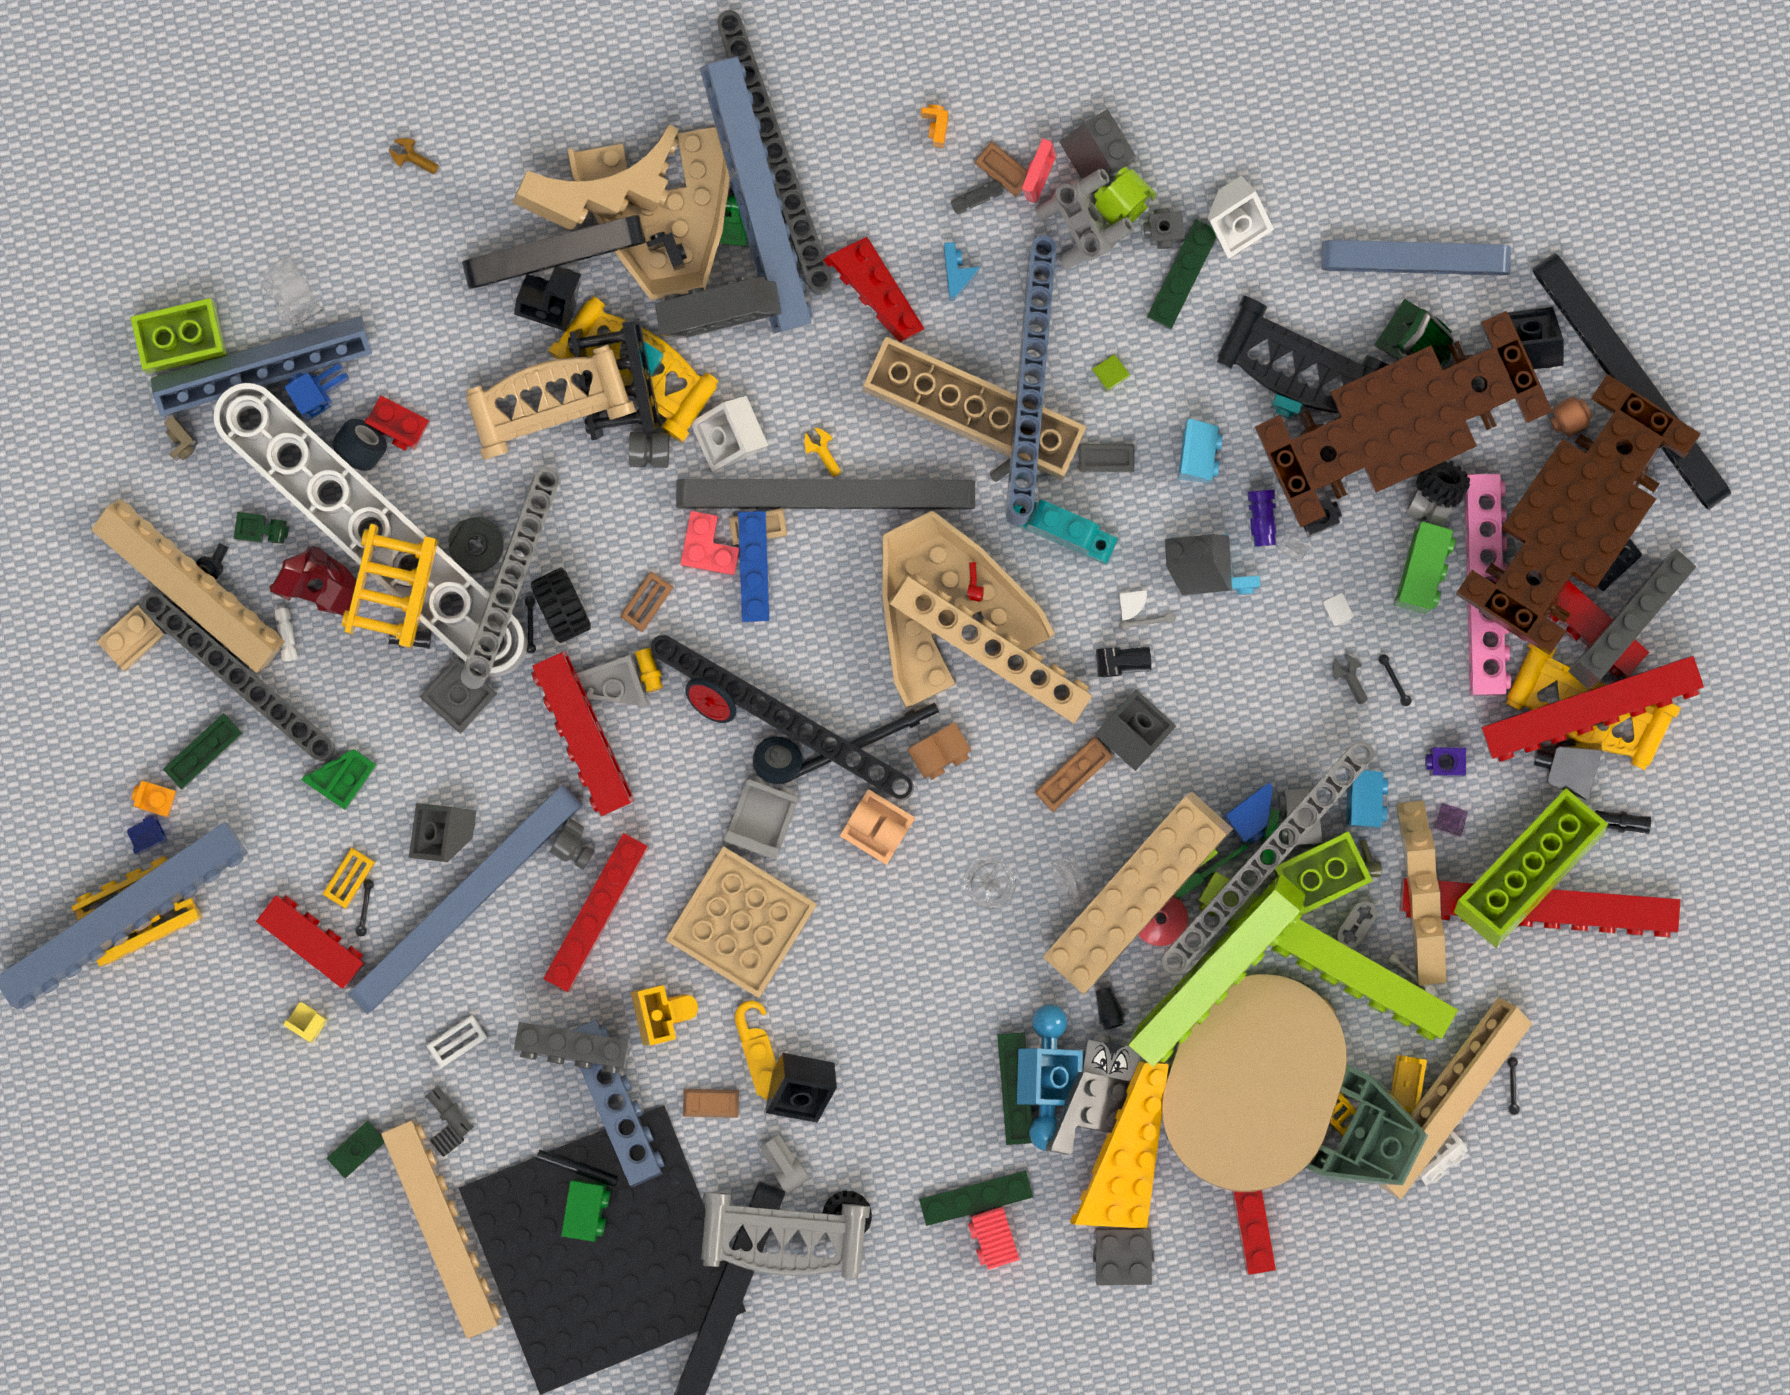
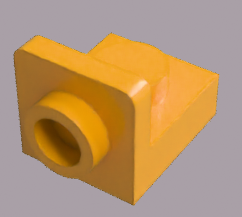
M929 104L927 108L921 107L922 118L936 120V122H930L928 138L933 139V147L944 148L949 112L945 111L944 107L940 105Z
M142 780L140 785H135L131 800L134 801L133 807L169 818L177 791Z

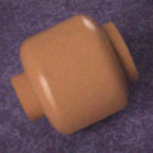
M1571 396L1553 406L1552 413L1554 417L1549 420L1556 433L1562 431L1565 436L1572 437L1587 429L1590 425L1589 419L1593 418L1583 398L1579 400Z

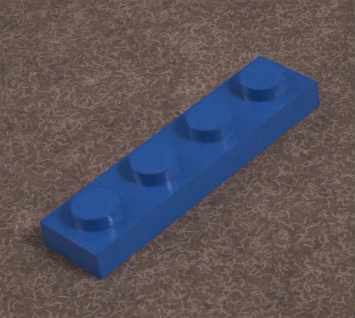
M766 511L738 512L742 622L770 621Z

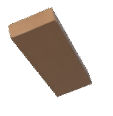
M1094 736L1034 793L1053 813L1101 769L1113 755Z

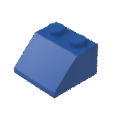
M1270 782L1222 817L1233 828L1232 832L1241 844L1246 841L1249 844H1253L1265 835L1262 829L1268 826L1273 790Z

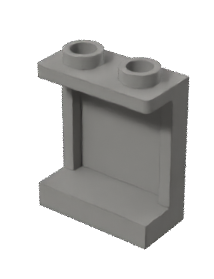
M754 776L753 780L746 779L724 842L777 860L799 798L794 796L795 790L781 785L778 790L768 786L769 782Z

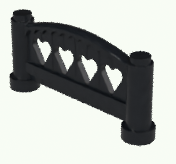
M1245 295L1242 296L1238 304L1241 308L1217 355L1219 357L1217 363L1229 369H1232L1233 365L1240 366L1249 376L1275 394L1300 402L1302 406L1337 414L1339 412L1331 395L1326 396L1322 392V387L1342 375L1344 386L1388 365L1369 355H1366L1363 363L1359 364L1263 317L1267 309L1266 305ZM1268 339L1270 362L1262 365L1258 359L1251 360L1248 357V351ZM1292 351L1295 373L1293 376L1287 377L1283 374V371L1276 372L1272 365L1274 361ZM1317 363L1319 386L1316 389H1312L1307 383H1299L1297 380L1298 374Z

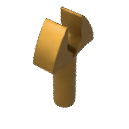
M408 138L394 140L398 145L404 146L408 153L399 155L389 149L393 160L400 168H402L405 162H412L432 174L438 171V164L414 151L415 140Z

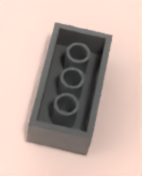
M752 275L737 277V282L728 284V281L712 284V289L694 288L688 290V295L680 297V294L664 296V301L654 303L660 336L689 338L780 315L782 313L776 282L767 281L765 277L753 278Z

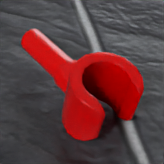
M970 562L968 597L970 600L982 602L984 587L976 586V562Z

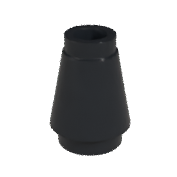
M1111 987L1096 991L1099 1024L1103 1025L1104 1030L1124 1025V1017L1126 1015Z

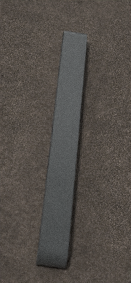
M726 10L719 15L717 20L719 34L728 59L737 57L731 52L734 46L743 45L747 49L744 55L738 56L739 62L744 65L745 70H751L755 73V78L752 81L745 82L746 87L751 91L752 96L758 95L765 100L762 106L752 107L754 116L758 117L760 123L769 121L773 124V129L769 133L759 132L761 141L766 145L767 151L775 146L782 150V155L779 158L773 159L769 156L766 158L768 167L775 176L774 188L776 196H779L782 201V213L789 227L790 236L807 285L814 294L823 295L832 286L829 267L823 261L825 256L742 19L737 12ZM728 19H733L737 22V27L734 30L728 31L722 27L723 23ZM781 172H786L791 175V180L787 184H780L776 181L777 175ZM789 198H797L800 201V206L796 210L786 208L785 202ZM799 223H804L810 228L809 232L804 236H799L794 232L795 226ZM807 249H814L818 252V257L814 261H806L803 258V253ZM824 275L827 278V283L823 287L814 286L812 283L814 276Z
M911 479L676 480V508L975 509V481Z

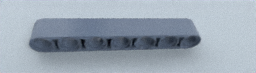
M1352 240L1322 241L1321 269L1326 271L1461 275L1510 274L1511 246Z

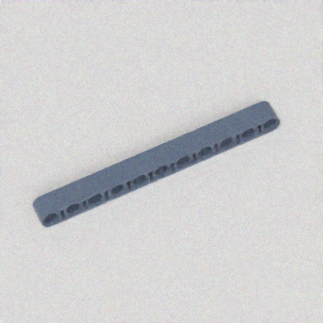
M1040 235L1033 240L1028 255L1006 501V518L1011 524L1016 526L1027 523L1033 511L1056 258V243L1054 239L1047 235ZM1043 248L1047 250L1049 254L1041 255L1037 252L1036 249ZM1034 274H1043L1046 280H1038ZM1040 299L1044 305L1036 306L1031 300ZM1036 324L1041 327L1042 331L1035 332L1029 326ZM1035 350L1040 356L1031 357L1027 351ZM1033 376L1038 382L1029 383L1025 377ZM1029 401L1034 404L1035 408L1027 409L1022 403ZM1027 427L1032 430L1033 434L1025 435L1021 432L1020 428ZM1025 453L1031 460L1022 461L1019 459L1018 454ZM1023 479L1028 483V487H1019L1015 481ZM1020 505L1025 508L1026 513L1019 514L1014 511L1013 507Z
M564 784L558 788L359 982L348 996L367 1015L371 1013L581 808L583 803Z

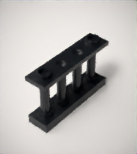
M639 318L623 322V328L616 332L588 337L583 336L582 328L570 332L568 346L570 352L574 353V357H588L586 348L618 342L626 344L628 355H626V358L616 359L619 370L628 369L632 371L634 382L624 387L627 396L637 398L639 405L637 412L612 420L609 417L600 418L599 412L587 415L584 424L587 434L591 435V440H597L604 436L602 429L639 423L643 425L644 431H649L661 426ZM589 370L583 371L582 375L578 374L581 390L589 395L593 375Z

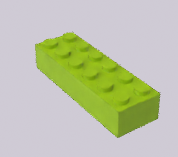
M1565 789L1458 900L1454 913L1497 948L1603 837L1608 823L1568 789Z

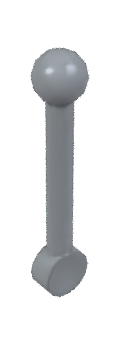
M1169 612L1162 617L1132 622L1124 620L1120 622L1119 628L1122 631H1127L1130 627L1165 621L1173 623L1176 620V616L1174 613Z

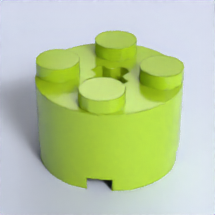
M1124 167L1115 175V181L1109 187L1106 185L1102 186L1094 195L1097 199L1095 201L1096 209L1110 225L1123 218H1128L1133 223L1148 208L1145 204L1148 198L1153 201L1157 194L1134 169L1129 170L1127 167Z

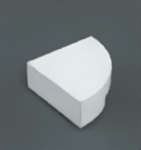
M1147 590L1119 593L1122 621L1133 618L1142 610L1146 602Z

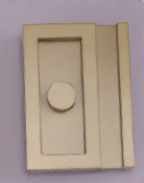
M137 605L103 635L97 643L125 672L165 636V633Z

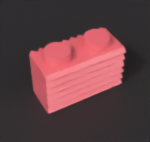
M1003 1206L971 1216L973 1222L967 1224L972 1239L978 1238L981 1248L977 1249L976 1252L981 1266L986 1264L988 1270L1020 1260Z

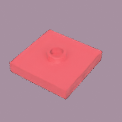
M1043 138L1034 160L1029 164L1026 173L1027 177L1022 186L1026 200L1035 204L1038 203L1057 157L1052 142Z

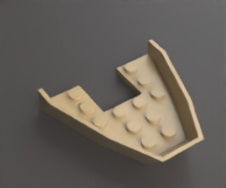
M716 127L677 134L686 187L667 190L669 193L663 206L657 205L653 212L628 202L623 215L617 214L614 219L640 215L646 242L651 241L650 237L652 235L665 231L666 234L672 232L676 245L680 243L683 245L687 259L683 260L685 268L677 271L673 269L665 246L649 252L647 244L644 243L615 251V254L650 300L661 299L671 294H688V290L694 288L706 289L723 230L730 182ZM623 144L574 152L573 148L568 149L572 176L575 181H592L610 177L628 169ZM593 213L599 224L610 222V220Z
M933 510L883 534L882 598L893 680L906 709L955 685L932 638V635L935 633L888 602L906 574L910 577L917 574L929 582L926 587L933 592L940 589L952 597L949 602L956 607L963 604L975 612L974 615L981 612L984 619L998 627L995 631L1002 637H1005L1006 634L1011 635L1021 642L1018 647L1024 651L1054 637L1055 633L1043 609L979 545ZM970 562H976V586L984 587L982 602L970 600L968 597ZM923 594L916 598L915 605L917 608L925 609L929 606V596ZM951 610L941 611L938 616L939 622L942 624L951 622L953 612ZM995 640L997 647L999 648V642Z

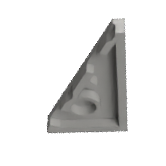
M632 654L577 673L588 699L638 706L649 705Z

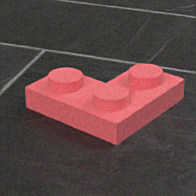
M691 511L680 565L735 576L739 548L713 543L718 516Z

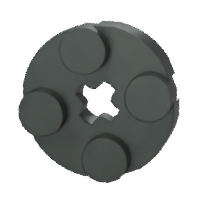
M482 517L468 518L459 522L452 529L448 540L449 551L454 562L469 572H485L494 567L500 560L504 550V538L498 527L490 520ZM478 537L482 538L481 544L483 549H477L475 552L470 551L472 546L469 544V541L471 539L476 540Z

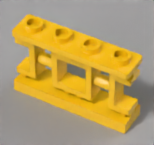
M166 856L160 857L150 863L152 867L143 872L141 868H138L126 874L127 879L118 884L114 880L101 886L102 892L94 896L89 892L75 899L77 904L71 906V908L76 913L78 921L96 909L93 908L85 912V908L116 893L119 894L169 859ZM189 898L181 903L179 901L174 903V910L176 912L187 908V912L154 927V923L163 919L158 914L151 919L152 922L149 926L140 931L136 929L129 934L137 932L138 936L105 951V955L97 960L99 967H104L203 919L193 898Z

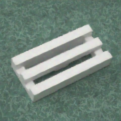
M471 1015L426 1046L440 1068H443L488 1037L476 1021L474 1015ZM468 1024H472V1029L436 1051L434 1048L436 1045ZM476 1032L478 1033V1038L442 1060L441 1055Z

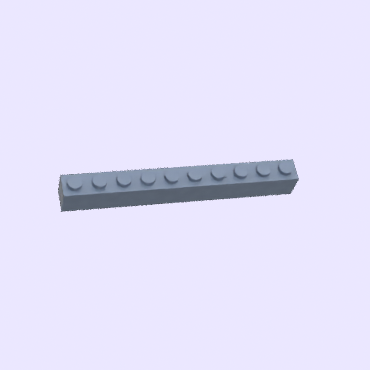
M737 56L700 67L701 76L757 277H765V280L774 281L777 285L782 314L769 317L773 334L811 324L812 309L804 297L805 284L803 278L798 275L796 268L797 255L794 249H791L789 243L790 230L787 223L783 221L781 214L783 205L780 197L776 196L774 188L775 176L768 167L766 159L768 158V151L760 138L761 126L759 119L753 113V96L745 84L746 71L744 65L739 62Z
M224 821L1 973V992L10 1006L18 1010L30 1007L36 1002V997L42 993L47 994L55 990L59 986L58 982L66 977L71 978L80 973L83 965L89 961L95 962L105 955V950L111 946H119L129 938L127 935L136 929L140 931L149 926L152 918L158 914L164 915L175 907L174 903L182 898L188 899L198 891L197 888L205 882L208 884L218 879L221 875L220 872L227 867L233 868L244 860L243 856L248 854L247 850L232 827Z

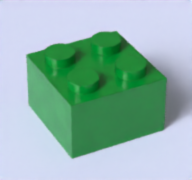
M579 1179L570 1181L562 1237L595 1242L598 1236L604 1235L606 1218H601L603 1208L606 1209L608 1207L611 1191L606 1190L607 1184Z

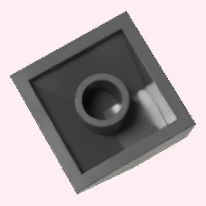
M416 803L409 858L449 862L473 838L476 811Z

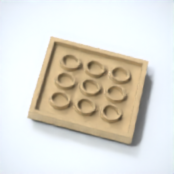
M723 846L670 931L666 941L760 998L817 904Z

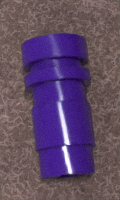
M1275 490L1248 492V501H1251V505L1248 506L1249 510H1252L1250 523L1251 536L1254 537V547L1276 545V523L1273 510L1276 508V503H1273Z

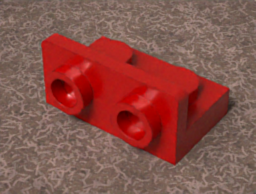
M381 395L369 418H366L364 423L380 431L382 435L392 438L391 444L404 451L408 447L413 450L416 449L430 422L428 419Z

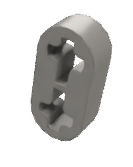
M1369 901L1356 903L1338 928L1336 933L1337 941L1349 948L1356 947L1377 918L1376 906ZM1368 906L1370 908L1369 914L1372 915L1371 918H1364L1358 924L1356 922L1360 916V913L1357 911L1358 908ZM1355 925L1357 929L1353 936L1356 940L1345 943L1343 941L1345 938L1342 934L1343 930L1349 931Z

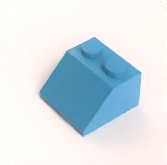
M1364 770L1347 788L1346 827L1381 828L1382 822H1387V806L1382 805L1383 795L1388 793V778H1383V772Z

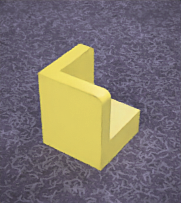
M300 1002L283 1025L312 1043L321 1032L328 1018Z

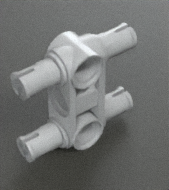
M1098 169L1085 178L1077 177L1068 183L1060 185L1054 191L1051 198L1035 207V212L1040 220H1046L1054 214L1061 212L1077 246L1059 256L1060 263L1065 269H1070L1083 260L1092 261L1100 255L1109 253L1116 245V241L1134 231L1133 224L1128 218H1123L1108 227L1102 214L1095 207L1096 202L1092 192L1109 182V176L1104 169ZM1070 190H1072L1074 193L1073 200L1070 196ZM1095 238L1097 239L1099 244L1098 249L1095 247L1094 244Z

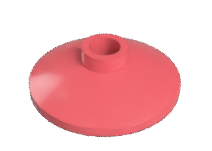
M1173 897L1159 912L1166 916V921L1163 924H1159L1156 922L1155 916L1138 935L1146 943L1154 946L1170 945L1186 929L1188 923L1187 910L1180 899Z

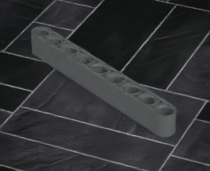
M157 592L147 593L143 597L141 608L149 618L307 754L318 761H327L333 757L335 745L329 737L172 602ZM159 598L162 607L158 612L152 613L149 610V603L151 600ZM175 616H180L183 621L182 626L174 631L170 628V620ZM201 634L203 636L202 646L196 649L192 648L190 644L192 636ZM215 652H222L224 655V661L220 666H213L211 663V657ZM239 669L243 670L245 674L244 681L240 684H234L232 681L233 672ZM259 687L264 688L266 692L264 700L255 702L252 697L253 691ZM279 705H283L287 711L286 716L282 720H276L273 716L274 709ZM299 723H304L307 726V733L302 738H297L294 735V728ZM320 741H325L328 744V751L323 756H318L314 750L315 745Z

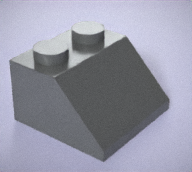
M1108 109L1083 123L1059 142L1081 178H1085L1098 169H1104L1108 176L1134 162L1136 157Z
M1207 534L1165 539L1166 567L1182 595L1232 591L1230 541L1228 535Z
M1136 689L1099 728L1095 735L1136 771L1175 729L1176 725Z

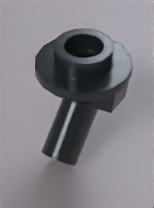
M219 543L212 558L201 556L197 560L196 565L216 580L223 572V565L221 563L229 547Z

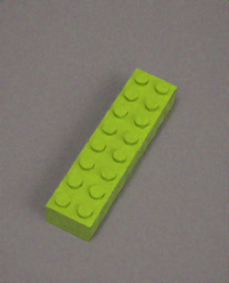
M1280 873L1139 1023L1133 1032L1128 1046L1152 1067L1159 1061L1164 1063L1174 1052L1173 1047L1176 1043L1182 1044L1192 1033L1191 1028L1197 1022L1200 1025L1210 1014L1209 1009L1214 1003L1219 1005L1228 995L1227 990L1231 987L1232 983L1237 986L1247 974L1245 971L1249 968L1250 964L1256 966L1262 960L1268 945L1270 944L1274 947L1284 935L1282 932L1287 925L1293 927L1302 917L1301 912L1305 908L1303 902L1306 895Z

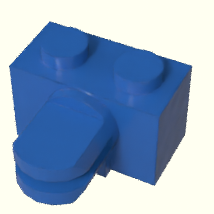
M341 364L334 365L318 376L315 374L310 375L308 372L303 375L302 372H299L288 379L289 384L284 387L301 415L307 421L331 408L330 404L333 402L327 393L349 380L347 373L335 377L344 369Z

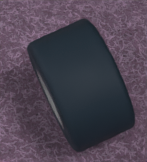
M360 419L346 421L334 437L332 443L334 451L351 467L361 471L373 469L387 449V442L382 433Z

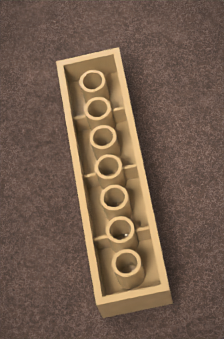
M885 337L865 380L863 392L1011 457L1016 394L889 337ZM1029 401L1022 403L1027 409L1035 408L1034 404ZM1042 407L1037 470L1063 481L1087 426ZM1027 427L1020 428L1021 432L1025 435L1033 434L1032 430ZM1025 453L1018 454L1019 459L1022 461L1031 460Z
M1190 792L1047 951L1043 958L1084 995L1219 846L1233 828L1197 795Z

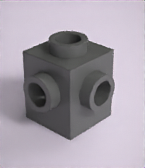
M1169 208L1153 210L1154 214H1149L1148 222L1143 223L1145 239H1150V246L1157 245V249H1169L1174 247V243L1184 242L1182 211L1170 212ZM1159 227H1166L1167 231H1162Z

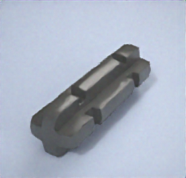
M994 180L987 183V187L983 185L964 194L963 198L957 197L953 199L951 206L954 212L961 214L967 211L966 208L968 207L972 209L989 201L992 196L995 198L1002 195L1004 192L1001 183Z

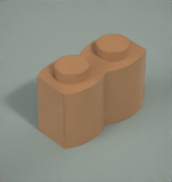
M955 722L907 749L923 778L929 776L931 780L944 774L945 770L943 768L952 762L956 767L970 759L967 754L971 752L969 745Z

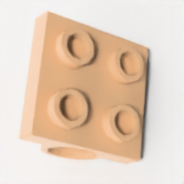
M868 789L840 834V837L887 865L915 820V817Z

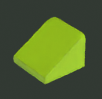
M1115 354L1092 369L1106 392L1130 377L1129 372Z

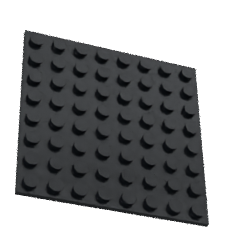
M664 1105L648 1111L639 1117L642 1126L648 1125L654 1141L650 1142L653 1152L659 1151L665 1164L664 1167H661L663 1174L635 1187L629 1185L606 1129L549 1151V1153L618 1176L615 1187L606 1186V1190L611 1191L609 1205L606 1209L603 1208L601 1217L606 1218L604 1235L598 1236L595 1242L562 1237L561 1234L570 1181L579 1179L601 1183L599 1181L536 1160L537 1157H534L459 1188L540 1395L700 1330L727 1261H720L719 1267L703 1265L701 1253L705 1206ZM627 1120L621 1124L620 1131L623 1135L633 1133L635 1128L633 1121ZM636 1146L632 1149L631 1157L634 1161H640L645 1157L644 1147ZM743 1302L737 1315L746 1312Z

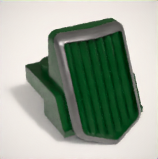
M1404 299L1376 341L1375 347L1400 360L1428 346H1432L1442 368L1450 361L1451 351L1448 345L1454 343V338L1451 335L1452 330L1440 319Z

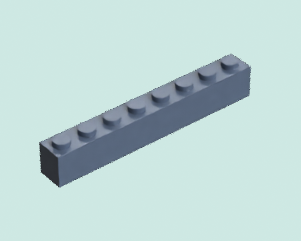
M362 316L153 377L151 378L152 394L160 416H164L218 400L226 390L238 384L252 383L265 386L289 379L299 372L305 374L372 354L370 339Z

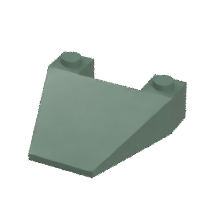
M1346 1064V1072L1340 1092L1360 1102V1105L1337 1151L1335 1152L1322 1145L1316 1156L1305 1168L1330 1181L1404 1185L1428 1134L1382 1082Z

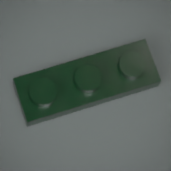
M223 713L163 770L183 790L238 740L243 733Z

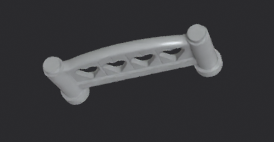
M703 1192V1203L706 1204L701 1260H703L704 1266L719 1267L720 1261H727L749 1270L783 1276L815 1275L837 1270L842 1272L843 1278L858 1279V1274L861 1273L865 1219L869 1218L870 1206L842 1204V1214L834 1215L731 1206V1194ZM742 1225L753 1243V1247L749 1251H744L741 1247L738 1250H732L729 1247V1241ZM770 1227L781 1246L780 1251L776 1254L771 1253L769 1250L764 1253L757 1250V1243ZM797 1230H799L808 1247V1253L805 1256H799L797 1253L788 1255L784 1250L785 1245ZM825 1232L828 1234L836 1250V1255L833 1258H826L824 1255L822 1257H815L812 1254V1249Z

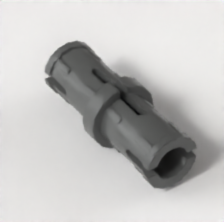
M439 1085L432 1090L433 1093L429 1092L425 1096L441 1114L440 1118L443 1121L446 1120L460 1138L474 1128L458 1110L459 1105L457 1103L453 1104L440 1089Z

